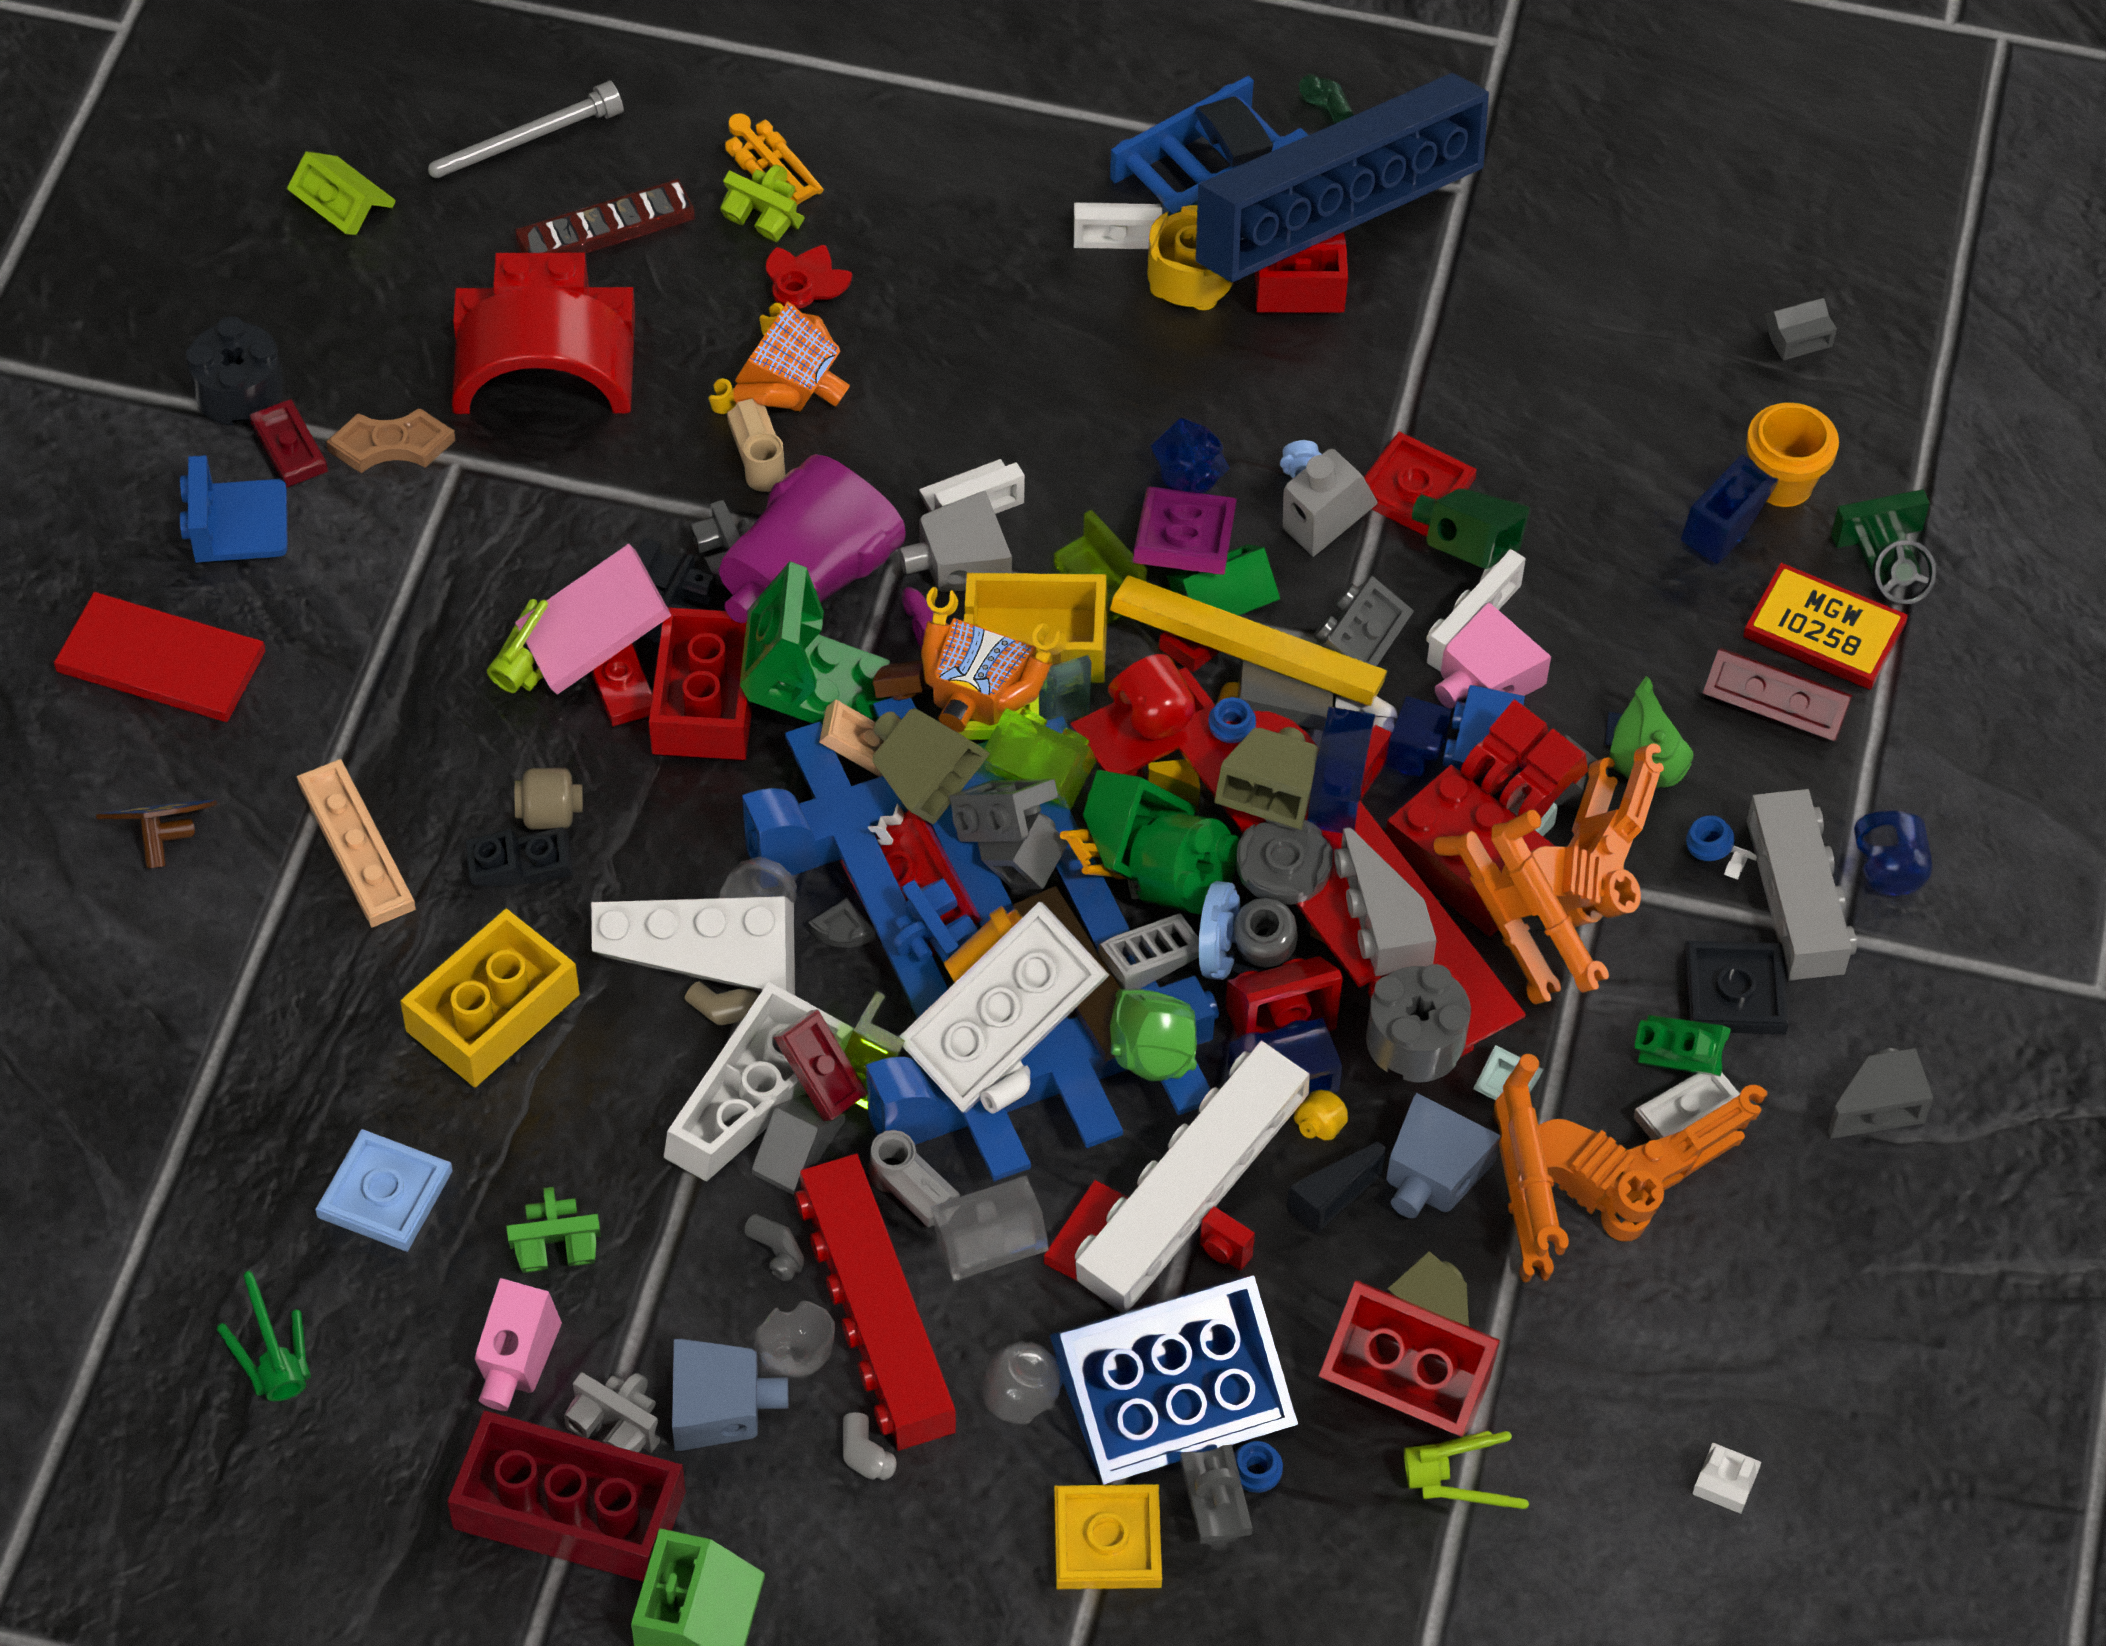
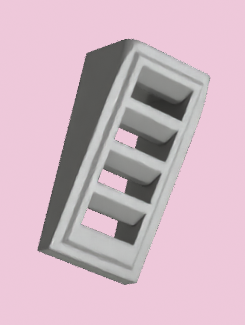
M1179 913L1119 934L1100 943L1098 954L1121 989H1141L1199 958V937ZM1177 931L1187 945L1179 948L1170 934ZM1161 940L1170 952L1163 954L1155 942ZM1146 948L1153 958L1146 959L1140 950ZM1132 956L1136 964L1130 965L1126 958Z

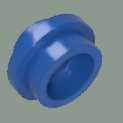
M1235 697L1225 698L1219 701L1210 711L1208 719L1209 730L1220 741L1240 743L1256 727V716L1249 704L1244 700ZM1233 721V722H1236V723H1238V724H1236V725H1231V724H1227L1226 722Z
M1704 816L1697 819L1686 836L1689 852L1695 858L1703 861L1722 859L1731 852L1735 842L1731 827L1717 816Z
M1261 1441L1249 1442L1241 1446L1234 1453L1244 1490L1261 1493L1272 1489L1280 1481L1283 1462L1279 1453L1269 1444ZM1258 1464L1264 1467L1266 1471L1262 1474H1254L1249 1472L1247 1468Z

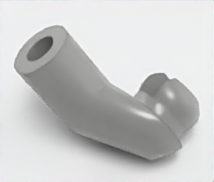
M848 1413L843 1417V1458L845 1463L866 1478L872 1480L876 1478L881 1480L889 1479L896 1470V1458L892 1453L884 1451L882 1447L869 1440V1417L863 1413Z

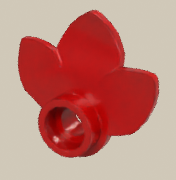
M825 245L810 249L797 257H794L790 252L782 248L776 247L766 261V272L774 282L772 290L775 301L783 306L788 301L797 309L810 305L814 300L832 299L847 290L853 277L852 272L840 269L832 270L831 257Z

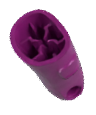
M818 454L809 456L798 468L790 470L779 483H775L768 497L767 509L723 557L718 572L723 584L733 595L725 603L727 614L734 621L745 623L749 607L789 561L807 567L820 603L857 578L868 576L872 571L885 563L889 555L902 546L906 536L902 518L895 507L879 491L855 472L830 457Z

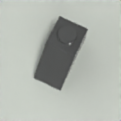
M1888 1048L1867 1057L1835 1105L1828 1128L1830 1139L1926 1122L1933 1101V1095L1916 1048L1900 1051L1895 1048Z

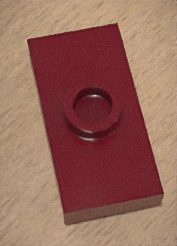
M292 399L250 414L251 425L279 476L286 483V488L328 472L326 460Z
M818 1009L810 1010L773 1037L823 1121L833 1120L868 1094Z

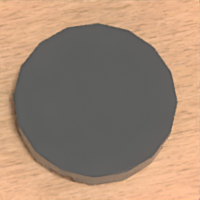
M1266 819V822L1260 823L1256 827L1255 824L1250 826L1241 837L1237 847L1236 870L1242 884L1254 896L1276 899L1283 904L1292 905L1310 900L1324 889L1332 872L1333 849L1330 842L1328 841L1327 843L1326 839L1322 836V831L1312 822L1305 820L1304 826L1300 830Z

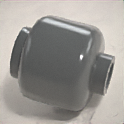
M1260 898L1252 900L1243 906L1237 914L1233 927L1237 950L1246 961L1254 966L1268 968L1278 966L1289 959L1296 949L1298 933L1295 916L1288 906L1276 899Z

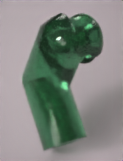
M1313 74L1304 76L1299 82V91L1302 94V98L1309 104L1328 109L1335 124L1354 116L1346 96L1338 83L1329 79L1318 78Z

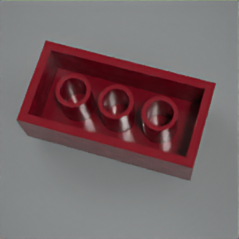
M484 1410L447 1502L453 1529L644 1582L659 1528L672 1531L686 1490L682 1464Z

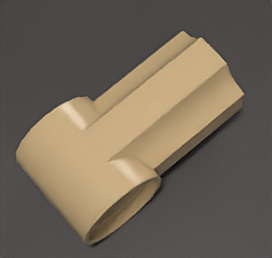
M753 398L737 402L736 406L727 412V420L745 467L746 482L749 487L756 491L769 492L775 483H779L785 476L783 442L776 436L765 406L757 404Z

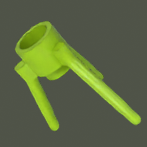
M529 600L519 619L533 609L535 610L531 613L521 630L515 624L498 656L487 668V674L490 679L507 692L515 693L521 686L531 691L538 681L544 677L540 668L533 671L532 665L535 659L523 645L547 609L548 602L546 600H541L538 605L537 600Z
M1484 1431L1437 1444L1404 1448L1409 1489L1422 1488L1423 1499L1441 1497L1526 1509L1529 1506L1528 1500L1523 1498L1441 1486V1480L1450 1479L1448 1456L1508 1442L1512 1438L1511 1433L1508 1431L1496 1434Z

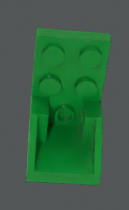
M789 561L748 609L740 678L741 689L750 702L813 724L821 721L823 726L826 707L835 699L876 722L878 718L873 709V704L886 700L887 697L876 698L873 679L882 666L890 664V660L819 635L822 631L824 611L807 567Z

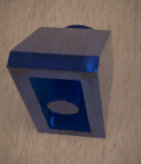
M1741 454L1691 506L1681 541L1718 565L1743 539L1779 480L1764 472L1753 460Z

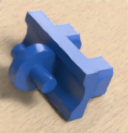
M944 879L928 884L921 889L915 880L902 886V891L908 898L906 907L916 922L912 923L908 915L899 917L895 922L901 932L894 939L893 946L900 955H909L915 952L920 961H925L932 955V951L927 945L930 942L944 963L978 931L967 914L946 926L940 919V916L958 906L952 890Z

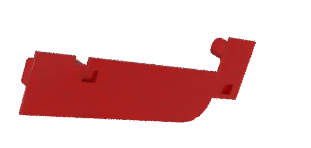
M1186 667L1180 669L1179 672L1194 695L1195 711L1191 721L1184 729L1171 737L1161 740L1145 738L1131 725L1133 707H1120L1115 702L1070 723V727L1101 767L1102 771L1142 777L1143 766L1179 749L1214 797L1216 796L1221 765L1240 744L1220 741L1210 732L1208 726L1209 714L1216 705ZM1253 711L1256 716L1255 728H1263L1279 733L1283 728L1292 727L1304 735L1305 742L1315 744L1308 733L1293 720L1269 711ZM1233 721L1226 722L1227 724H1231V725H1236V724H1238V723L1233 722ZM1317 746L1318 755L1305 820L1314 823L1322 831V836L1326 839L1327 843L1328 841L1330 842L1333 849L1332 872L1322 891L1311 899L1296 903V905L1357 986L1360 988L1369 983L1368 994L1372 998L1376 982L1388 974L1375 976L1371 959H1363L1358 942V931L1361 930V925L1358 917L1351 918L1346 900V890L1350 889L1347 877L1340 878L1338 876L1334 857L1335 849L1341 848L1343 829L1351 828L1425 900L1437 939L1433 964L1446 967L1451 972L1452 977L1464 988L1470 1001L1471 1015L1466 1045L1460 1056L1462 1057L1474 1049V1044L1523 1019L1526 1014ZM1221 805L1242 834L1253 824L1256 827L1258 824L1266 822L1265 818Z

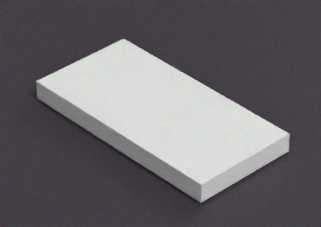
M1038 902L896 1040L962 1112L967 1113L981 1099L980 1094L982 1091L999 1082L1089 996L1109 974L1042 902Z

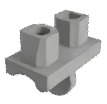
M580 1373L573 1382L575 1398L564 1415L565 1426L568 1430L580 1437L588 1438L601 1422L612 1429L603 1440V1443L639 1452L644 1448L650 1453L660 1443V1437L655 1435L658 1418L650 1414L656 1402L644 1395L648 1380L644 1376L634 1373L625 1382L612 1376L604 1386L585 1373Z

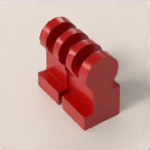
M1514 699L1489 728V734L1469 753L1462 765L1461 774L1474 782L1489 771L1481 785V789L1491 796L1495 795L1508 783L1500 796L1499 803L1506 809L1511 810L1525 799L1517 816L1529 810H1535L1540 815V818H1542L1572 782L1576 784L1588 772L1585 752L1552 728L1548 732L1547 723ZM1518 766L1520 768H1523V771L1518 773L1512 780H1510L1513 772L1517 769Z

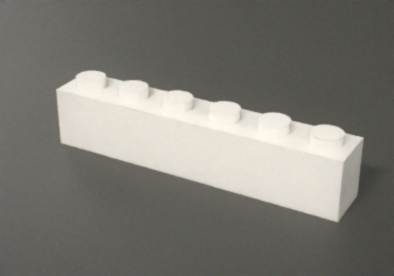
M1262 1040L1251 1053L1244 1051L1236 1059L1230 1069L1229 1075L1231 1077L1221 1089L1214 1087L1208 1092L1200 1104V1114L1190 1126L1184 1123L1176 1130L1168 1144L1170 1150L1159 1163L1153 1160L1145 1167L1137 1181L1139 1187L1128 1199L1121 1197L1113 1205L1106 1218L1107 1225L1097 1236L1090 1234L1076 1251L1077 1281L1121 1313L1132 1308L1201 1225L1202 1219L1213 1206L1216 1207L1309 1095V1073Z

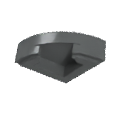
M847 898L808 922V932L819 941L831 946L851 948L876 940L875 929Z

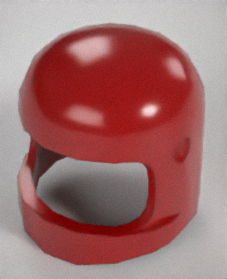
M1166 654L1147 656L1133 663L1117 675L1108 686V692L1117 705L1120 707H1133L1131 725L1139 734L1147 739L1161 740L1177 734L1184 729L1194 715V695L1172 659Z

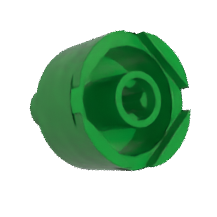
M1160 811L1154 815L1158 818L1151 825L1143 824L1132 845L1129 863L1131 877L1138 878L1141 891H1135L1138 897L1148 905L1202 914L1210 885L1215 881L1232 883L1237 861V847L1240 839L1238 836L1232 835L1228 828L1217 819L1172 811Z

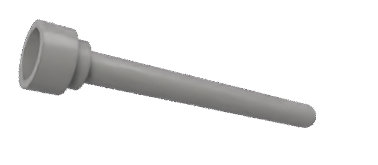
M612 81L597 85L593 88L594 92L587 95L588 99L435 160L429 164L428 172L430 176L440 178L595 115L597 118L604 116L608 119L623 113V103L618 90Z

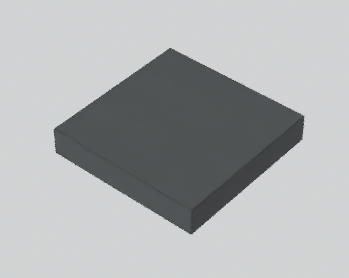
M1240 660L1238 698L1247 702L1253 711H1269L1289 718L1301 727L1320 731L1329 730L1332 720L1333 693L1248 661Z

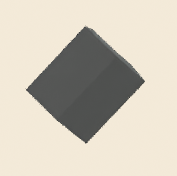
M1825 298L1764 314L1771 341L1783 361L1833 347L1837 328L1828 314Z

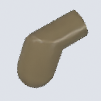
M699 981L688 989L685 1001L715 1024L728 1025L742 1021L759 995L752 989H735L716 994Z

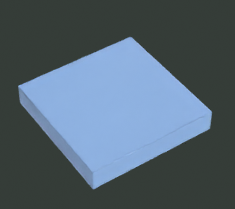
M361 1129L316 1208L317 1218L408 1252L452 1173L451 1162Z

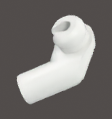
M1336 694L1335 714L1371 717L1370 730L1375 725L1390 732L1395 730L1394 718H1398L1396 709L1378 696H1376L1371 706H1367Z
M1020 1061L1003 1079L981 1092V1102L988 1112L994 1114L1027 1093L1030 1088V1069L1028 1065L1024 1066L1022 1061Z

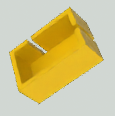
M967 573L964 622L1035 646L1032 638L1034 629L1037 625L1046 623L1050 626V629L1045 637L1044 644H1051L1056 633L1061 631L1066 637V646L1059 654L1050 656L1049 662L1052 663L1045 682H1053L1054 674L1062 675V682L1104 683L1108 619L1106 574Z

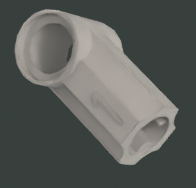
M890 1130L884 1131L873 1140L868 1173L874 1187L882 1192L892 1193L928 1228L932 1225L937 1226L945 1220L959 1203L960 1194L916 1153L915 1143L911 1137L904 1132ZM895 1158L902 1163L899 1165H888L882 1160Z

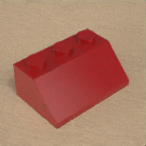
M1356 1280L1319 1377L1463 1437L1473 1425L1489 1384L1500 1340Z

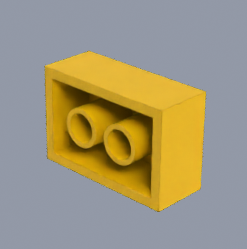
M506 908L401 999L400 1002L406 1032L476 1088L577 998L580 992L576 963Z

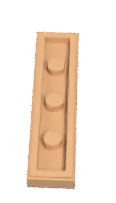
M336 760L298 775L299 787L371 928L416 910L414 899L342 760Z

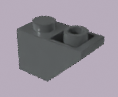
M1042 813L1025 816L1029 834L1027 839L1022 841L978 842L981 860L1011 889H1043L1068 845L1067 840L1060 838V833L1055 829L1054 821Z

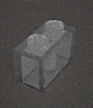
M1027 1176L931 1206L938 1247L953 1282L1049 1251L1042 1210Z

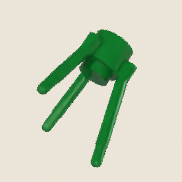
M246 1271L243 1277L268 1350L259 1358L261 1365L258 1368L255 1366L227 1325L220 1323L217 1330L251 1379L256 1395L266 1394L267 1399L273 1402L287 1400L300 1394L306 1388L305 1380L311 1378L306 1362L302 1313L300 1310L295 1309L291 1314L294 1354H290L289 1349L279 1348L254 1274L251 1271Z

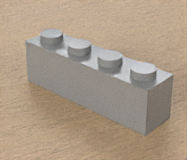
M1809 789L1753 795L1746 822L1754 852L1757 856V864L1778 943H1782L1784 967L1788 981L1845 974L1850 955L1856 953V936L1853 927L1846 926L1843 916L1845 913V896L1842 887L1835 886L1833 880L1834 856L1831 847L1824 846L1821 835L1824 830V822L1820 807L1813 806Z

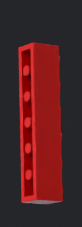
M858 1154L800 1170L801 1190L794 1192L796 1205L802 1221L811 1219L815 1233L810 1234V1240L817 1262L826 1261L831 1275L826 1276L830 1298L834 1305L842 1303L847 1317L841 1321L847 1343L850 1348L858 1346L863 1361L858 1362V1370L866 1392L874 1390L879 1401V1405L874 1406V1412L881 1434L884 1436L891 1433L896 1450L900 1451L956 1433V1409Z

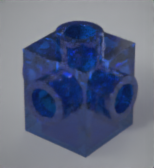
M1180 418L1150 446L1162 468L1160 472L1162 479L1173 490L1203 494L1211 489L1216 481L1230 469L1222 454L1223 445L1209 428L1184 418Z

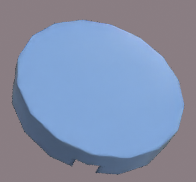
M1215 881L1210 885L1202 910L1199 931V965L1202 975L1208 979L1223 980L1230 974L1235 960L1233 958L1234 955L1227 954V951H1229L1232 943H1236L1233 927L1235 918L1240 911V897L1237 894V890H1234V884L1229 882Z

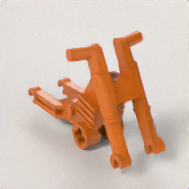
M1653 743L1639 747L1635 751L1634 765L1620 807L1616 810L1607 812L1615 786L1618 783L1616 777H1608L1606 774L1607 768L1614 767V760L1607 757L1593 761L1589 765V779L1572 827V832L1575 835L1568 847L1544 846L1529 851L1522 836L1541 826L1540 815L1535 810H1529L1507 823L1493 825L1491 840L1505 863L1502 873L1496 863L1492 862L1479 837L1473 831L1461 836L1437 837L1434 841V850L1438 855H1460L1471 873L1469 878L1503 936L1502 941L1504 945L1509 947L1528 980L1527 994L1530 1001L1535 1005L1550 1001V994L1559 992L1561 986L1528 931L1530 927L1528 924H1524L1521 919L1522 917L1530 915L1539 916L1546 928L1545 934L1547 936L1550 935L1574 977L1577 988L1582 993L1598 989V981L1609 978L1605 965L1600 961L1592 960L1574 927L1595 923L1602 916L1613 918L1632 913L1640 904L1641 892L1639 884L1632 873L1624 870V862L1633 839L1643 830L1660 772L1664 770V766L1660 762L1654 763L1652 760V755L1661 752V748L1657 744Z
M1532 1054L1522 1055L1514 1070L1503 1085L1504 1092L1496 1099L1492 1114L1494 1122L1498 1124L1501 1138L1499 1148L1511 1202L1508 1203V1210L1514 1217L1522 1256V1263L1519 1267V1275L1522 1281L1525 1283L1530 1281L1535 1271L1533 1267L1539 1268L1542 1280L1547 1281L1554 1270V1264L1549 1256V1244L1547 1241L1554 1243L1555 1252L1558 1255H1563L1569 1244L1566 1232L1559 1226L1551 1188L1554 1187V1182L1560 1184L1558 1188L1562 1191H1567V1195L1572 1199L1575 1198L1580 1206H1585L1587 1208L1586 1211L1591 1215L1596 1209L1602 1212V1226L1609 1236L1618 1241H1633L1642 1235L1664 1198V1190L1680 1183L1691 1173L1734 1146L1741 1144L1745 1135L1742 1131H1737V1129H1746L1749 1122L1756 1120L1761 1112V1107L1752 1104L1749 1100L1760 1104L1767 1096V1091L1758 1085L1746 1086L1739 1096L1682 1131L1626 1150L1622 1145L1618 1146L1615 1143L1616 1140L1611 1136L1608 1138L1603 1130L1597 1133L1568 1120L1553 1119L1538 1125L1536 1111L1531 1103L1528 1084L1539 1067V1060ZM1617 1213L1626 1220L1621 1223L1616 1217Z

